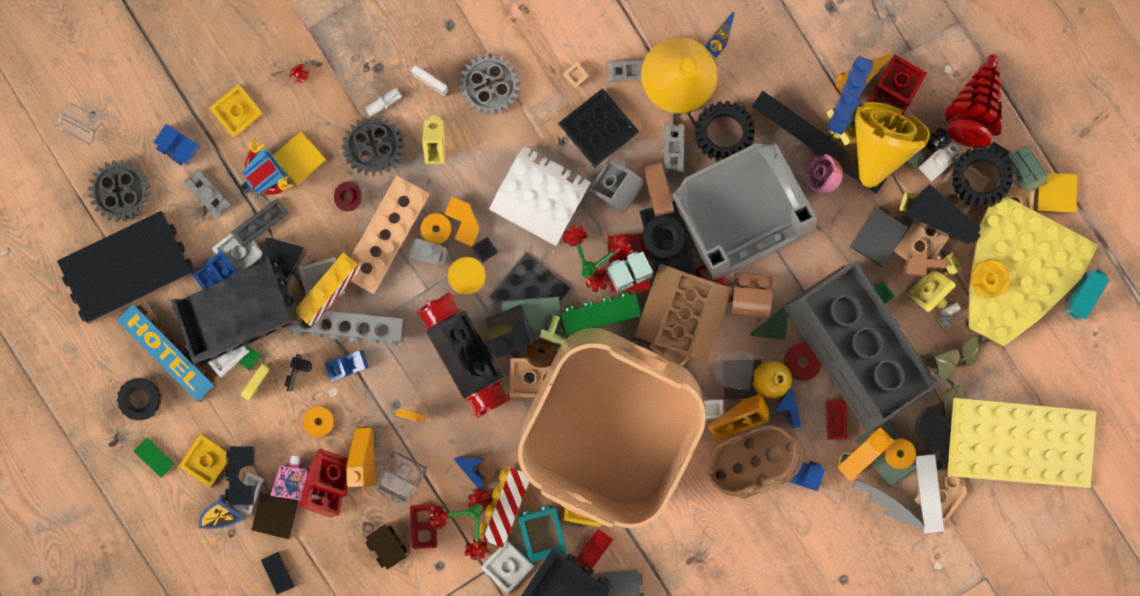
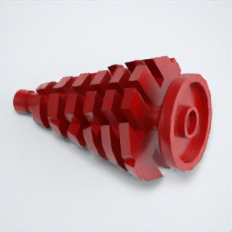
M991 54L988 56L987 63H983L979 67L978 71L971 77L972 79L966 83V87L959 92L952 103L945 109L946 121L956 117L948 124L946 131L952 140L961 145L972 148L979 146V148L989 146L992 141V135L998 136L1002 133V101L999 102L1001 99V79L999 78L1000 69L997 67L999 62L997 55Z

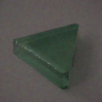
M781 308L752 331L750 336L786 340L788 314L785 309Z

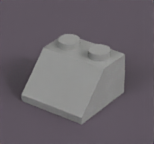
M609 159L588 191L613 208L625 213L645 181L633 171Z

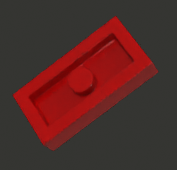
M845 400L825 401L827 440L848 439Z
M598 528L578 554V562L593 568L613 539Z

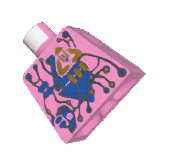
M290 455L289 466H280L271 496L301 500L303 487L309 469L300 468L302 457Z

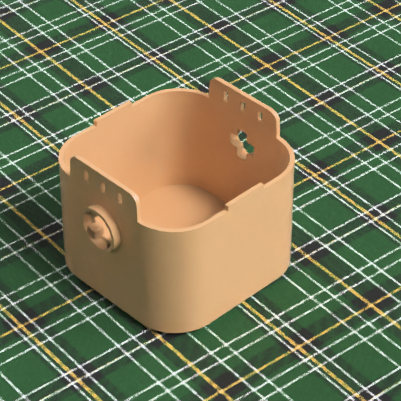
M587 328L575 332L559 348L524 419L518 450L519 464L522 472L534 486L541 489V494L576 514L593 519L605 526L612 528L613 525L625 528H636L649 524L665 509L704 431L706 415L698 382L684 367L610 331L600 328Z

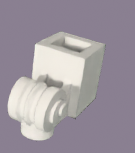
M951 142L945 144L919 167L931 182L957 158L956 156L959 152L958 145Z

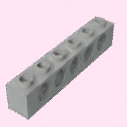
M325 311L313 327L306 328L305 321L299 316V322L287 327V330L292 331V335L304 336V332L311 333V337L322 338L323 334L330 335V339L338 340L345 336L349 337V341L360 342V338L368 339V343L379 344V340L387 341V345L398 346V342L404 343L406 319ZM329 319L332 326L329 330H325L323 324ZM348 321L351 328L349 331L344 332L342 325ZM367 323L370 327L369 332L363 334L361 327ZM386 325L389 331L387 335L382 336L380 328Z

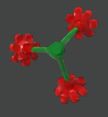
M575 225L570 226L571 231L565 230L562 240L571 247H577L583 267L581 275L588 279L585 283L586 287H592L593 292H597L598 287L605 290L607 285L604 282H608L610 278L608 275H605L606 270L604 268L598 271L597 267L613 255L616 256L622 253L623 256L627 257L632 254L633 250L630 243H625L626 237L624 235L619 237L616 234L613 237L615 247L611 249L610 253L595 263L592 261L587 262L580 246L583 243V239L587 238V232H584V226L582 225L578 228Z
M475 489V495H468V499L471 501L468 504L469 509L444 512L441 505H432V511L429 512L430 517L433 518L430 520L431 526L436 525L437 530L446 526V519H450L453 516L468 514L470 518L475 520V539L473 544H466L464 555L470 556L472 560H476L477 556L480 559H484L485 555L490 554L487 543L481 542L479 539V519L482 511H486L487 505H490L493 499L487 498L489 496L488 491L485 490L481 493L480 489Z

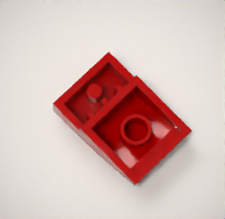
M894 54L866 102H877L894 106L903 110L901 115H904L927 72Z
M625 234V243H630L633 253L643 252L647 259V252L642 244V234ZM615 235L607 236L608 253L615 247L613 243ZM622 253L611 256L608 259L609 267L612 262L616 260L625 261L627 257L623 256ZM627 267L634 280L632 282L633 286L620 292L649 291V279L637 284L629 267ZM610 278V293L617 292Z
M318 449L305 480L299 508L330 518L340 515L342 498L347 496L348 491L347 457Z

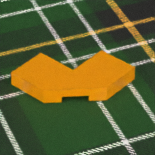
M451 196L444 215L461 221L455 240L473 247L480 229L470 204Z

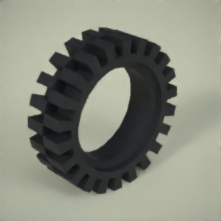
M718 101L717 105H714V103L710 104L708 109L707 107L703 109V113L699 114L696 121L695 140L697 141L698 148L702 149L704 155L708 154L709 159L712 160L714 157L716 158L715 161L719 162L720 159L723 160L751 146L755 133L753 118H750L751 114L745 112L743 106L739 108L738 103L735 102L733 105L730 104V101H726L725 104H722V101ZM731 117L740 124L743 135L738 143L730 147H720L709 139L707 128L715 118Z
M976 146L972 151L968 149L965 154L962 153L953 169L952 185L955 187V193L960 195L959 198L962 201L965 199L966 204L970 205V203H973L974 207L977 208L978 205H982V208H986L987 205H990V207L995 206V203H1000L1010 191L1013 182L1012 165L1008 163L1006 156H1002L1001 151L997 153L993 147H991V150H988L987 146H983L982 149ZM984 161L994 165L1000 174L999 185L994 190L985 193L971 189L965 180V171L971 164Z

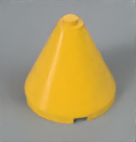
M673 37L659 42L648 52L642 64V87L649 97L648 99L663 111L674 114L692 112L704 105L715 90L717 83L715 61L702 44L690 38Z
M866 102L862 104L861 108L858 106L854 118L859 179L864 186L869 188L877 186L926 146L930 132L919 119L914 116L908 119L901 115L903 110L883 103Z

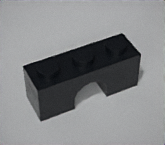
M230 446V450L226 451V462H229V469H226V481H229V489L225 491V499L229 500V505H254V485L243 484L240 481L239 473L245 466H255V447Z

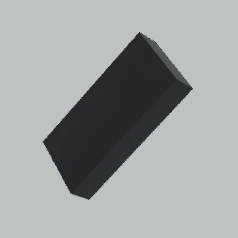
M279 552L261 560L277 595L295 587Z

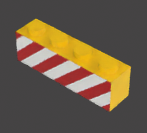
M342 253L296 307L297 315L309 326L313 327L362 268L345 253Z
M506 466L501 471L499 476L501 481L499 486L495 487L492 494L493 501L485 511L486 519L479 526L480 539L502 548L505 545L529 484V480L522 471Z

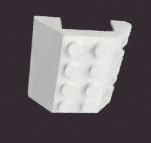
M523 146L501 184L489 210L557 246L591 182L584 178L582 183L578 184L581 176L577 175L572 184L567 181L571 175L570 170L567 169L565 174L561 175L565 168L552 160L545 166L548 160L546 157L541 159L539 165L534 163L537 152L533 151L529 157L531 149Z

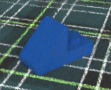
M791 389L783 396L773 413L788 410L789 414H786L787 422L794 429L802 426L794 392Z
M456 457L454 459L478 489L485 484L483 482L485 477L480 471L477 470L475 472L473 470L484 459Z

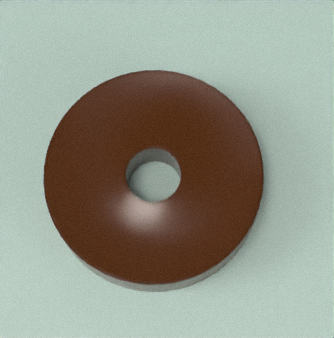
M537 339L526 348L527 361L532 366L538 368L551 366L557 354L556 346L546 339Z

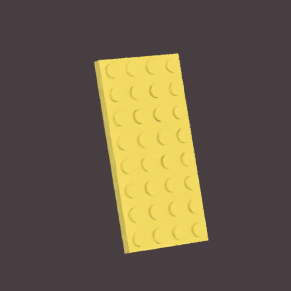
M953 398L947 476L1091 488L1096 411Z

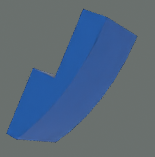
M363 350L325 363L331 381L369 368Z

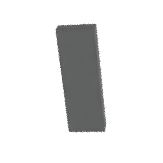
M275 199L234 229L231 234L240 246L244 248L289 213L281 202Z

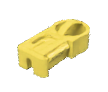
M262 363L252 379L243 385L241 396L250 401L271 371V368Z

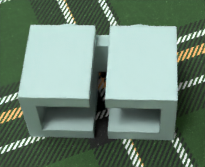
M634 252L627 256V260H616L608 267V274L617 293L633 286L632 282L634 280L627 267H629L637 284L653 277V271L643 252Z

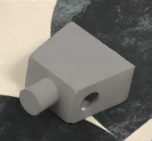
M416 238L413 240L408 257L443 268L448 249Z

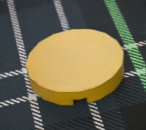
M463 257L454 261L447 275L452 289L462 295H472L481 290L486 278L485 269L482 264L475 258Z
M997 260L979 262L971 273L973 289L978 295L985 298H994L1002 295L1010 283L1008 269Z

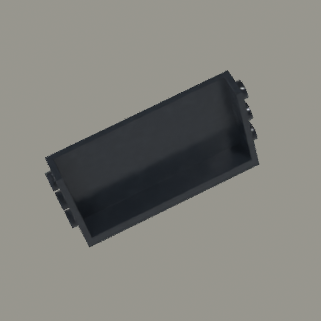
M159 211L57 260L64 275L62 276L63 283L66 287H70L72 292L70 297L74 304H78L80 308L78 314L83 322L86 321V323L91 324L93 320L186 275L193 274L192 269H194L190 258L186 259L183 253L186 249L182 241L178 242L175 236L178 234L173 223L169 224L163 211Z
M266 256V261L184 299L171 300L173 312L179 321V329L185 338V347L189 351L194 365L206 364L299 322L294 307V298L289 293L288 281L283 276L282 264L277 257Z
M554 547L521 596H607L613 586L609 584L610 581L604 576L599 577L593 573L594 570L590 566L580 564L578 558L574 555L566 554L558 547Z

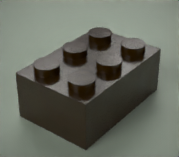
M389 522L366 536L368 541L365 544L371 552H376L378 555L376 560L381 568L386 567L388 570L410 555Z

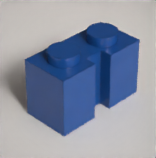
M165 124L153 142L157 145L156 149L164 155L167 152L173 155L172 160L179 165L183 163L188 165L200 148L198 144L168 124Z
M810 461V464L803 462L799 472L789 482L818 491L825 469L821 468L822 464Z

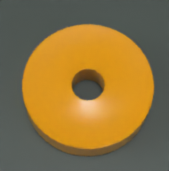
M430 214L422 221L421 234L427 242L442 244L451 235L450 221L442 214ZM439 226V232H433V227Z
M313 407L304 415V429L314 437L326 436L334 427V417L327 408ZM317 418L322 420V424L319 426L315 424Z
M397 408L395 416L425 423L427 418L425 415Z
M898 438L894 439L885 449L884 457L891 467L906 469L913 464L916 458V450L910 441ZM899 450L903 451V456L901 458L897 456V452Z

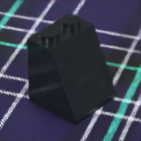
M522 304L486 318L489 341L496 358L533 344L536 340Z

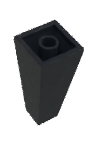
M930 184L923 188L901 216L905 221L965 245L971 242L974 244L981 236L979 234L981 228Z
M266 237L260 263L266 261V256L277 257L282 264L283 276L289 282L306 255L307 249Z

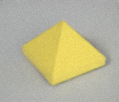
M905 192L901 200L900 211H906L919 194Z

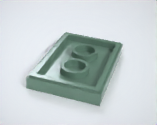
M559 297L502 302V312L522 304L535 338L539 337L542 329L548 331L552 315L561 318ZM559 319L555 330L557 335H562L561 319Z
M889 421L879 426L893 440L901 438ZM864 433L862 436L856 439L855 442L858 444V446L871 433ZM902 450L897 452L899 458L903 456ZM884 451L871 462L889 487L916 468L915 460L906 469L891 467L885 460Z

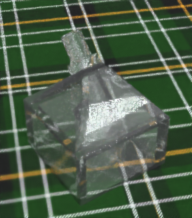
M393 451L374 487L386 499L393 502L399 512H404L406 510L404 504L410 503L428 467Z

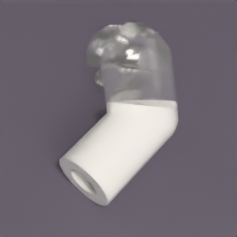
M957 302L942 309L939 324L943 329H949L952 325V315L961 311Z

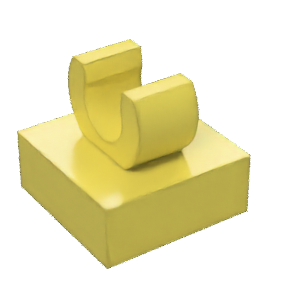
M953 252L941 259L946 260L947 271L943 274L944 276L949 274L952 276L963 268Z

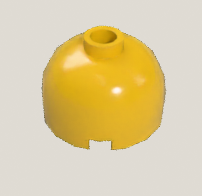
M763 362L758 365L753 374V386L756 392L761 394L763 398H780L790 390L792 385V374L789 368L781 362Z

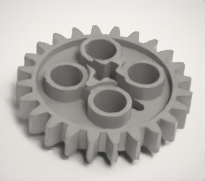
M486 53L485 59L478 55L477 62L471 59L472 66L465 65L468 70L467 72L461 71L465 78L459 79V82L464 83V85L459 86V89L465 92L460 95L461 97H467L464 101L465 104L471 102L470 109L477 107V114L481 110H483L484 116L487 115L488 111H491L492 116H494L495 110L502 114L501 108L504 107L506 110H509L507 104L514 105L512 98H518L515 91H520V88L516 84L521 82L515 79V77L519 73L512 72L515 69L514 65L508 67L509 60L502 62L503 56L497 60L495 54L492 55V58H489ZM498 68L501 71L500 75L492 77L490 75L491 69ZM481 75L483 78L482 82L479 84L473 83V76ZM501 78H506V80L503 82L493 84L492 89H489V87H484L479 91L474 92L475 88L486 86V81L490 80V82L493 83L500 80ZM499 86L507 87L506 94L500 95L497 93ZM483 92L490 95L486 102L479 100V95Z

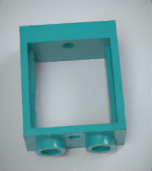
M1098 269L1086 272L1063 312L1078 321L1086 320L1110 281L1106 278L1107 274Z
M551 505L540 507L539 512L533 513L532 510L521 512L522 516L518 517L530 562L545 559L553 548L533 553L524 521L548 514L553 515L561 545L557 547L567 553L556 507L552 508Z

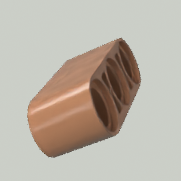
M662 163L643 166L655 217L674 213Z

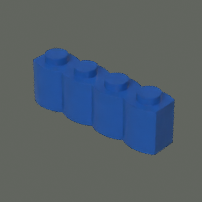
M858 56L850 67L848 78L841 90V96L835 104V112L828 123L830 131L842 135L852 122L853 112L859 104L860 94L866 86V79L873 67L872 60Z

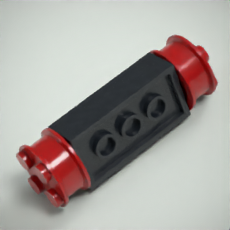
M448 292L442 295L440 299H434L427 303L426 306L418 309L417 317H421L426 325L425 331L465 402L469 401L474 410L473 416L476 415L479 418L511 400L509 397L510 393L506 394L502 387L501 378L503 376L465 310L462 311V308L458 309L453 300L454 294L451 295Z

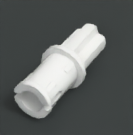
M395 88L382 97L378 96L379 99L365 106V109L370 117L374 116L385 108L387 110L389 105L399 100L402 96L399 90Z

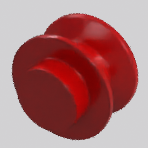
M298 64L290 71L289 77L294 76L296 78L295 84L298 82L302 84L309 78L308 74L310 71L303 70L304 64Z

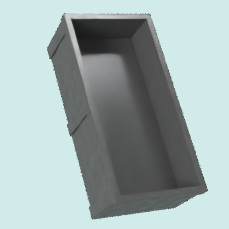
M858 261L847 266H841L782 305L867 434L939 385L901 330L898 321L893 318L863 273Z

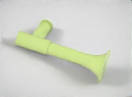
M552 315L548 331L542 329L539 337L562 345L566 338L555 334L559 319L561 318Z

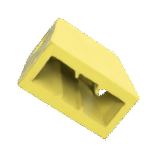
M431 116L430 120L424 121L422 143L425 164H444L445 161L444 121L439 116ZM431 143H437V147H432Z

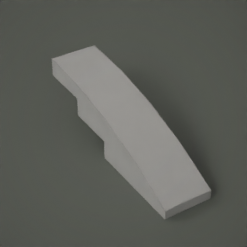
M858 480L854 481V488L870 493L868 501L886 507L883 515L919 528L923 527V524L895 499Z

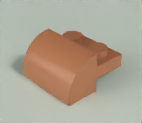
M927 251L917 253L905 262L902 276L922 277L926 275V269L942 270L946 268V260H941V256L927 257Z
M735 273L731 314L769 318L773 296V276Z

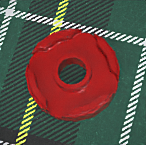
M798 343L791 346L784 357V365L789 368L792 378L799 381H808L814 378L822 367L807 343ZM801 356L808 359V365L804 368L798 365V359Z

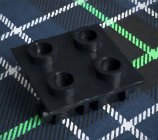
M301 354L292 357L290 368L293 369L291 376L287 375L284 385L287 387L286 391L292 392L298 370L304 372L312 370V363L301 359Z

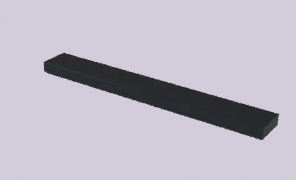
M761 91L752 104V108L820 156L827 154L840 163L843 172L862 184L859 179L857 156L772 96ZM887 178L884 179L877 186L866 188L874 194H877L882 185L887 180Z

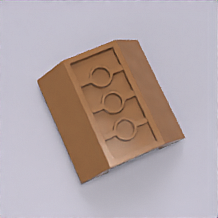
M660 263L634 336L690 357L707 361L733 288Z

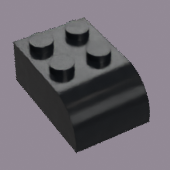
M924 409L916 419L915 427L917 434L925 442L924 446L932 453L937 452L940 455L938 458L948 465L951 429L928 409Z

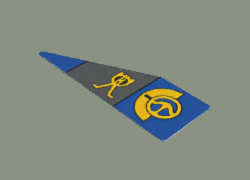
M734 12L704 46L716 58L727 46Z

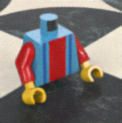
M257 138L249 145L250 150L244 164L245 169L242 172L247 180L240 186L246 194L253 189L258 194H280L293 185H288L287 179H289V176L268 149L261 150L265 145L259 146Z

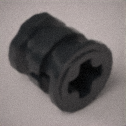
M938 127L936 132L930 134L926 144L927 148L932 152L938 151L939 148L950 143V135L944 128Z

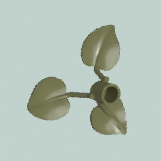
M981 335L972 336L967 340L963 347V356L961 358L959 351L956 349L948 350L941 354L931 352L927 357V366L936 369L939 377L951 384V388L946 391L944 396V416L952 413L953 398H963L962 386H956L949 377L953 374L958 362L964 361V365L969 367L977 361L982 349Z

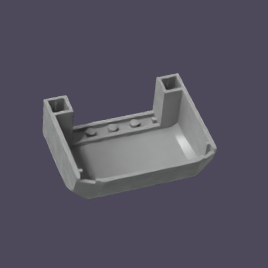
M777 143L774 145L753 144L686 177L678 190L673 193L678 212L712 279L721 278L808 235L816 229L817 218Z

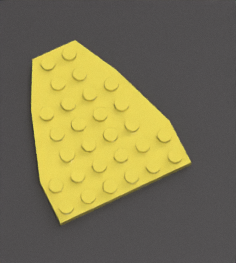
M1007 196L1000 203L996 202L995 206L990 207L989 205L978 225L981 228L979 231L981 236L975 243L971 273L979 262L997 260L1008 269L1009 286L1002 295L994 298H985L978 295L973 289L971 276L969 283V329L1001 346H1005L1039 321L1082 278L1098 247V244Z

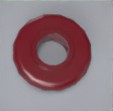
M350 181L338 185L334 192V202L340 210L349 212L355 210L360 205L362 192L359 186ZM347 191L351 194V199L348 202L344 200V193Z

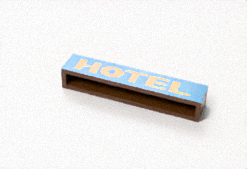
M132 304L117 321L197 402H201L216 387L213 383L215 379L208 372L204 374L200 370L201 365H194L186 356L188 352L181 345L177 347L173 343L175 339L168 332L164 334L159 329L161 325L154 318L150 320L146 316L148 312L141 305L137 307L135 304Z

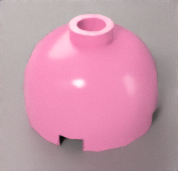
M824 154L825 156H817L810 162L806 169L808 176L807 179L805 178V182L809 188L818 193H831L841 184L843 169L836 159Z

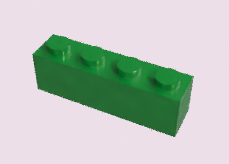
M631 291L620 294V298L613 299L610 296L602 298L601 303L594 304V301L583 303L582 308L575 309V306L567 307L561 313L566 336L583 329L600 328L641 317L636 294L631 295Z

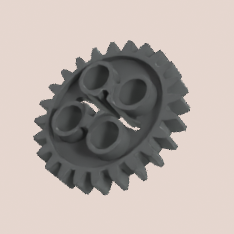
M371 116L370 121L364 117L363 123L356 120L357 126L350 125L352 131L346 130L347 137H343L345 144L342 145V150H345L343 156L347 157L346 163H351V169L357 167L358 174L364 170L365 176L372 172L373 177H375L376 172H379L382 176L384 169L389 173V166L396 168L394 161L400 162L399 155L404 154L401 149L404 148V143L401 142L403 141V136L399 135L400 129H395V123L389 125V119L382 122L381 116H379L377 121L374 120L373 116ZM367 132H371L379 158L378 161L375 160ZM377 133L384 134L382 137L379 138L375 136ZM359 138H365V139H366V140H365L364 142H362V143L357 142V140H358ZM382 150H389V153L385 155L380 152ZM364 155L371 156L368 160L362 159Z
M112 160V166L106 162L105 169L98 167L99 174L93 172L96 179L89 180L93 183V186L88 187V189L93 191V193L89 194L88 197L94 198L90 204L97 205L95 208L96 212L102 210L101 217L108 214L107 220H111L113 216L115 222H118L120 217L126 222L127 216L133 220V213L140 215L138 209H146L143 202H149L145 196L151 195L150 192L146 191L151 185L144 183L148 180V177H141L144 171L140 170L137 172V165L131 168L130 161L124 165V161L120 160L119 165H117L116 161ZM116 174H118L119 187L124 189L120 193L124 205L123 208L120 207L119 194L115 193V191L118 190L117 181L115 179ZM126 175H130L132 178L131 183L128 185L123 184V177ZM111 178L113 181L112 186L105 188L104 181ZM128 194H134L135 200L133 203L128 204L126 202ZM111 197L116 199V204L113 207L107 205V201Z

